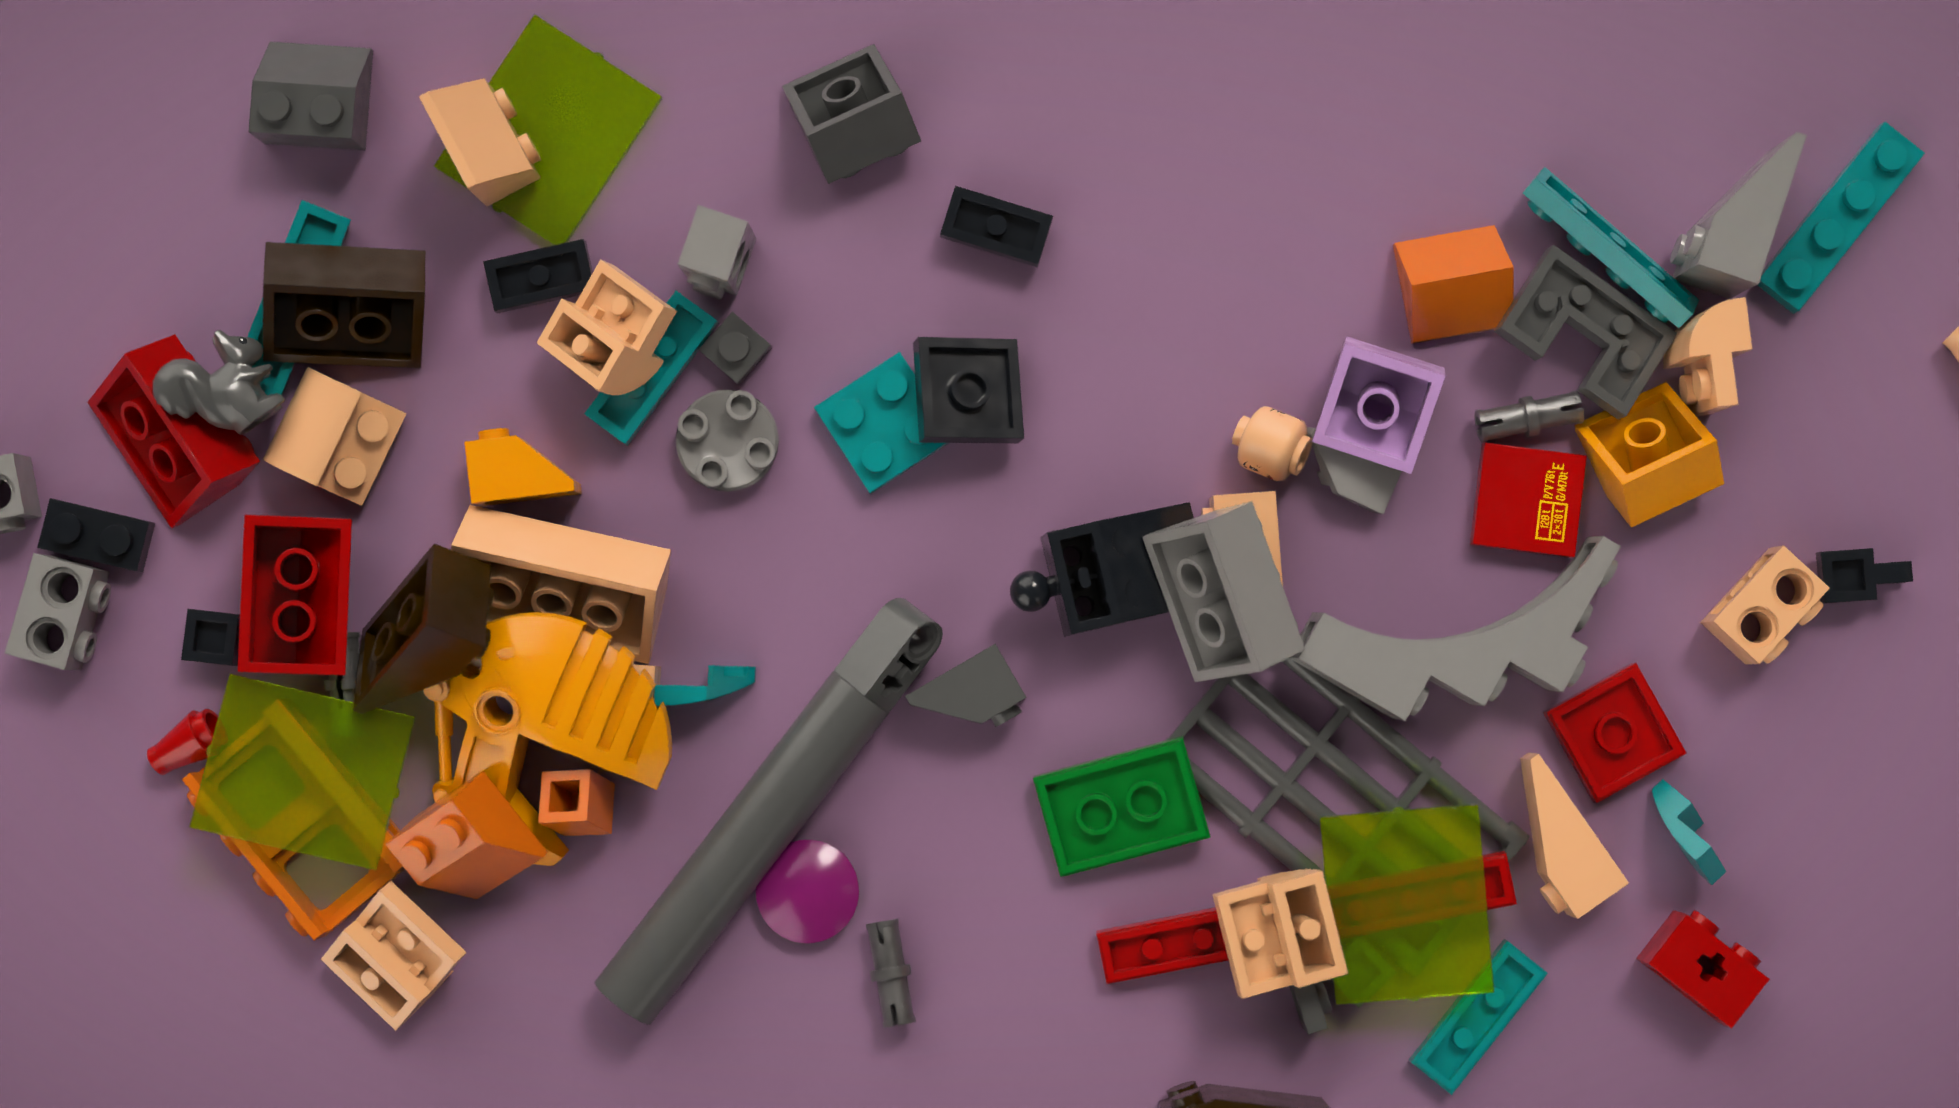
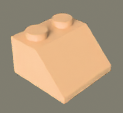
M483 78L428 91L419 96L467 189L485 206L488 207L541 178L534 166L535 163L541 161V157L527 132L518 136L510 121L511 118L518 114L503 88L494 91L491 85Z

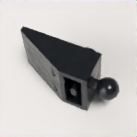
M1190 502L1047 532L1040 538L1049 576L1045 577L1043 574L1031 570L1018 574L1010 586L1012 602L1023 611L1035 612L1045 607L1050 597H1055L1064 637L1168 613L1166 601L1142 537L1194 518ZM1066 547H1073L1079 552L1080 560L1077 565L1069 566L1065 563L1063 550ZM1078 597H1086L1091 602L1092 609L1087 616L1077 614L1074 602Z

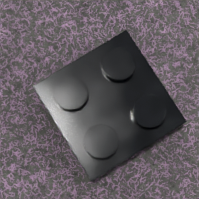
M918 337L913 342L919 443L1018 444L1024 439L1017 339Z

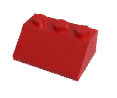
M176 334L125 353L87 402L171 529L181 525L239 486L260 463V460L254 453L251 442L244 435H239L234 430L211 425L197 412L190 418H184L179 414L171 415L156 402L153 395V379L159 369L173 359L186 358L196 362L192 354L184 348Z
M244 514L237 672L346 675L352 519Z

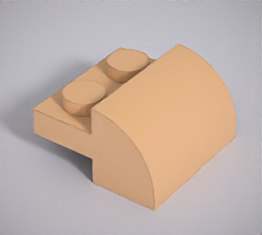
M600 259L576 303L561 299L539 337L537 344L599 392L609 395H622L644 385L662 366L664 360L653 352L677 311L615 265Z
M1746 297L1723 301L1689 318L1680 328L1677 327L1675 330L1677 334L1663 356V369L1684 367L1685 375H1681L1679 379L1680 398L1686 405H1689V409L1696 416L1711 415L1738 405L1733 358L1753 350Z
M307 367L263 460L312 485L319 486L362 506L402 425L406 413Z
M1302 869L1257 878L1258 882L1212 894L1237 995L1240 998H1248L1290 985L1300 988L1348 974L1323 871L1318 869Z
M390 881L378 891L359 917L343 930L321 960L396 1031L454 972V967L467 952L402 890Z

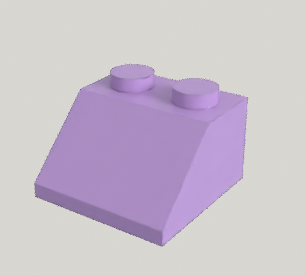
M1346 336L1312 442L1412 474L1446 376L1445 368Z

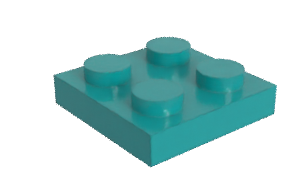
M898 352L814 407L870 494L949 444L919 443L915 374L901 352Z

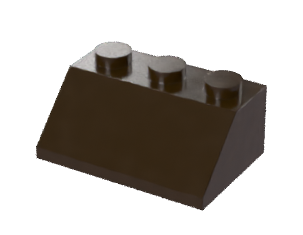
M266 242L263 275V361L421 368L426 251Z

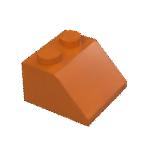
M484 771L420 812L385 844L417 885L472 899L482 897L536 863L548 853Z

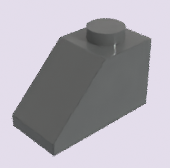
M996 644L905 696L912 706L980 724L991 719L995 727L1020 714L1022 710L1018 702L1027 698Z

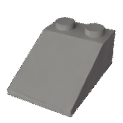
M1796 132L1769 150L1687 231L1686 235H1679L1670 258V263L1676 265L1673 278L1678 282L1729 299L1759 284L1807 135Z

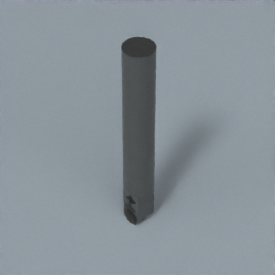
M895 598L880 609L595 980L596 987L613 1004L634 1019L646 1025L652 1024L937 651L943 637L942 628L937 622L904 598Z

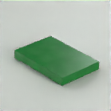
M1183 736L1033 777L1060 877L1211 838Z

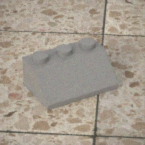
M1252 501L1218 509L1142 537L1195 682L1261 672L1305 650L1298 631L1297 622L1292 614L1281 583L1280 574L1275 567L1263 533L1262 524L1256 514Z

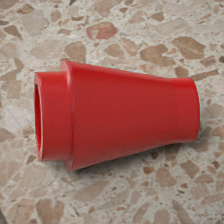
M204 709L201 712L193 710L157 744L147 750V758L157 773L166 775L172 770L218 756L222 751V747L228 744L229 735L224 723L215 712L210 709Z

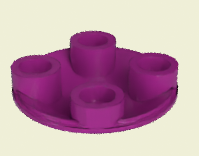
M807 839L789 843L756 886L757 905L765 922L781 937L798 943H817L838 934L853 917L859 899L858 878L847 856L834 846L818 840Z

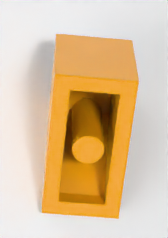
M508 428L482 430L478 432L479 440L464 442L472 504L482 507L582 494L581 484L524 439L516 435L510 436Z

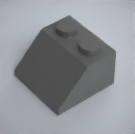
M269 42L252 80L248 132L264 144L366 151L373 62L372 48Z
M874 44L782 86L828 184L841 178L854 176L862 168L886 157L897 156L908 147L921 142L904 96Z

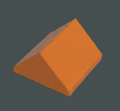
M1495 225L1393 244L1411 344L1493 330L1497 327L1514 300V267Z

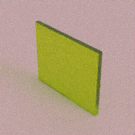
M534 14L489 84L494 91L503 88L511 100L518 115L511 118L510 121L518 136L527 132L535 145L541 161L535 163L534 166L541 178L492 205L496 212H504L553 245H558L569 241L663 98L606 61L600 52H592ZM445 148L434 164V167L467 188Z
M229 674L212 743L206 750L208 758L189 828L377 870L394 801L400 794L398 785L416 717L379 708L361 714L353 711L354 702Z
M1478 804L1417 809L1395 807L1392 811L1319 816L1325 883L1348 971L1346 975L1333 978L1336 1005L1404 999L1416 1002L1420 998L1494 993Z

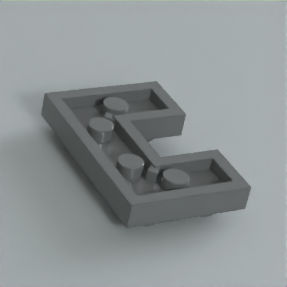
M1555 245L1545 250L1494 330L1495 333L1535 361L1544 356L1564 323H1567L1602 348V351L1577 391L1616 419L1627 416L1677 332Z

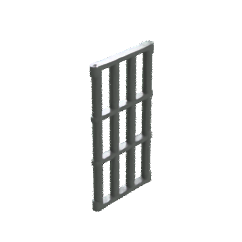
M1290 658L1281 662L1338 708L1319 732L1249 674L1218 678L1169 738L1165 739L1169 740L1180 736L1184 738L1194 724H1196L1272 787L1252 812L1190 760L1199 794L1239 827L1237 832L1245 838L1248 836L1253 838L1291 871L1302 869L1323 870L1262 820L1281 796L1348 850L1351 855L1333 877H1330L1323 871L1326 886L1346 882L1361 862L1376 875L1404 871L1375 847L1393 823H1396L1443 863L1469 858L1407 807L1426 783L1503 845L1499 852L1505 851L1507 853L1508 862L1527 843L1530 837L1513 821L1507 823L1444 771L1440 767L1442 762L1434 756L1431 758L1426 756L1361 702L1360 699ZM1227 685H1230L1305 748L1286 772L1208 708ZM1346 717L1350 718L1417 774L1398 798L1328 741ZM1314 756L1384 813L1365 838L1295 780ZM1464 915L1433 921L1438 926L1419 949L1394 929L1368 933V935L1396 958L1395 963L1411 977H1415L1422 971V968L1432 958L1431 955Z

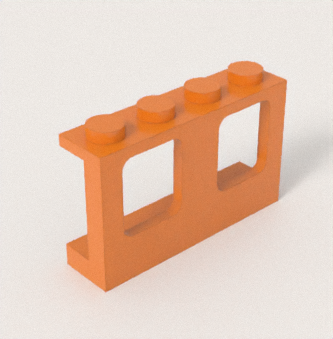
M278 699L263 711L265 715L263 719L199 772L187 774L182 781L191 790L187 793V798L193 807L205 817L211 815L223 829L219 835L226 847L238 857L244 855L256 871L252 873V876L258 886L271 897L277 895L289 911L285 913V916L290 925L303 937L309 934L313 940H317L327 936L375 896L380 889L405 871L404 867L385 845L400 829L292 699ZM272 745L277 748L304 781L305 791L264 827L254 830L224 796L222 784L262 749ZM336 824L342 827L369 860L370 870L327 908L319 909L289 875L286 866L293 856L329 826Z

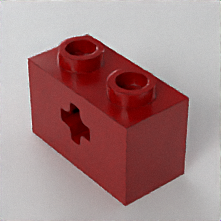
M1673 910L1636 959L1716 1022L1732 1029L1770 980L1756 969L1761 960L1736 942L1729 948L1715 937L1720 930L1719 927L1701 913L1694 910L1689 916ZM1701 955L1709 957L1708 962L1714 967L1709 974L1702 972L1703 967L1697 962Z

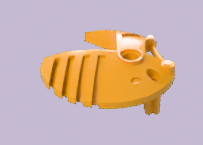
M541 612L508 615L488 622L486 628L490 629L491 638L484 655L480 659L474 658L459 676L426 688L423 692L429 700L434 701L435 735L438 736L439 780L432 788L434 801L437 802L484 771L548 853L534 864L554 866L569 852V849L553 830L538 823L539 813L518 789L529 739L576 756L610 772L625 776L657 790L672 758V735L664 701L657 709L652 696L656 684L646 669L639 674L633 667L636 657L629 649L623 646L618 652L610 645L612 636L601 629H598L594 635L584 631L587 622L564 615ZM496 696H501L511 703L513 714H508L499 708ZM453 713L464 719L467 723L454 777H452L451 736L454 734Z

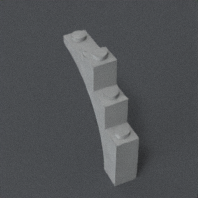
M1605 536L1587 537L1573 560L1556 580L1537 597L1517 611L1492 624L1462 634L1432 639H1399L1374 634L1350 626L1326 613L1312 612L1300 634L1305 650L1289 658L1389 717L1406 721L1409 714L1415 716L1423 707L1429 695V689L1425 687L1428 680L1470 705L1484 707L1488 700L1494 701L1502 692L1508 678L1504 673L1506 667L1548 691L1564 692L1566 686L1572 687L1580 678L1585 668V661L1582 658L1588 649V646L1572 638L1571 635L1574 631L1579 632L1589 620L1593 611V606L1589 603L1598 587H1604L1613 577L1618 566V561L1614 558L1621 546Z

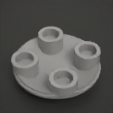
M719 390L708 393L693 402L679 418L676 433V448L679 460L686 472L695 481L707 488L726 492L747 488L763 478L775 461L779 445L775 420L766 406L747 391Z

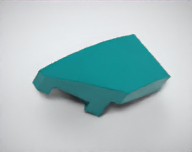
M708 665V686L656 685L654 690L655 704L660 706L663 701L665 705L699 703L732 694L756 682V667Z
M1662 779L1652 788L1657 809L1688 861L1712 886L1727 871L1713 848L1695 833L1704 822L1693 804Z

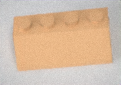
M469 505L452 542L451 550L491 565L489 588L493 589L494 597L491 607L487 612V623L508 615L533 612L553 613L587 622L584 631L594 635L598 629H601L611 635L610 645L618 652L625 646L634 654L636 662L649 664L668 585L671 549Z

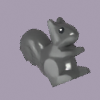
M216 330L212 339L224 363L217 371L210 374L197 362L184 358L171 360L163 365L155 374L153 379L154 398L158 405H161L169 414H179L184 418H190L197 412L209 424L234 430L239 435L248 433L282 409L281 404L285 401L284 397L278 393L266 395L260 386V383L269 377L273 367L270 364L252 368L263 354L262 344L249 337L229 336L221 330Z

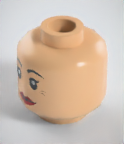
M1264 406L1259 408L1251 418L1243 416L1240 419L1233 434L1232 444L1239 446L1237 454L1240 466L1271 480L1283 481L1290 474L1297 476L1302 471L1309 457L1313 438L1307 436V426L1301 419L1272 407Z

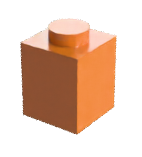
M591 769L542 771L538 823L563 836L612 834L615 783Z

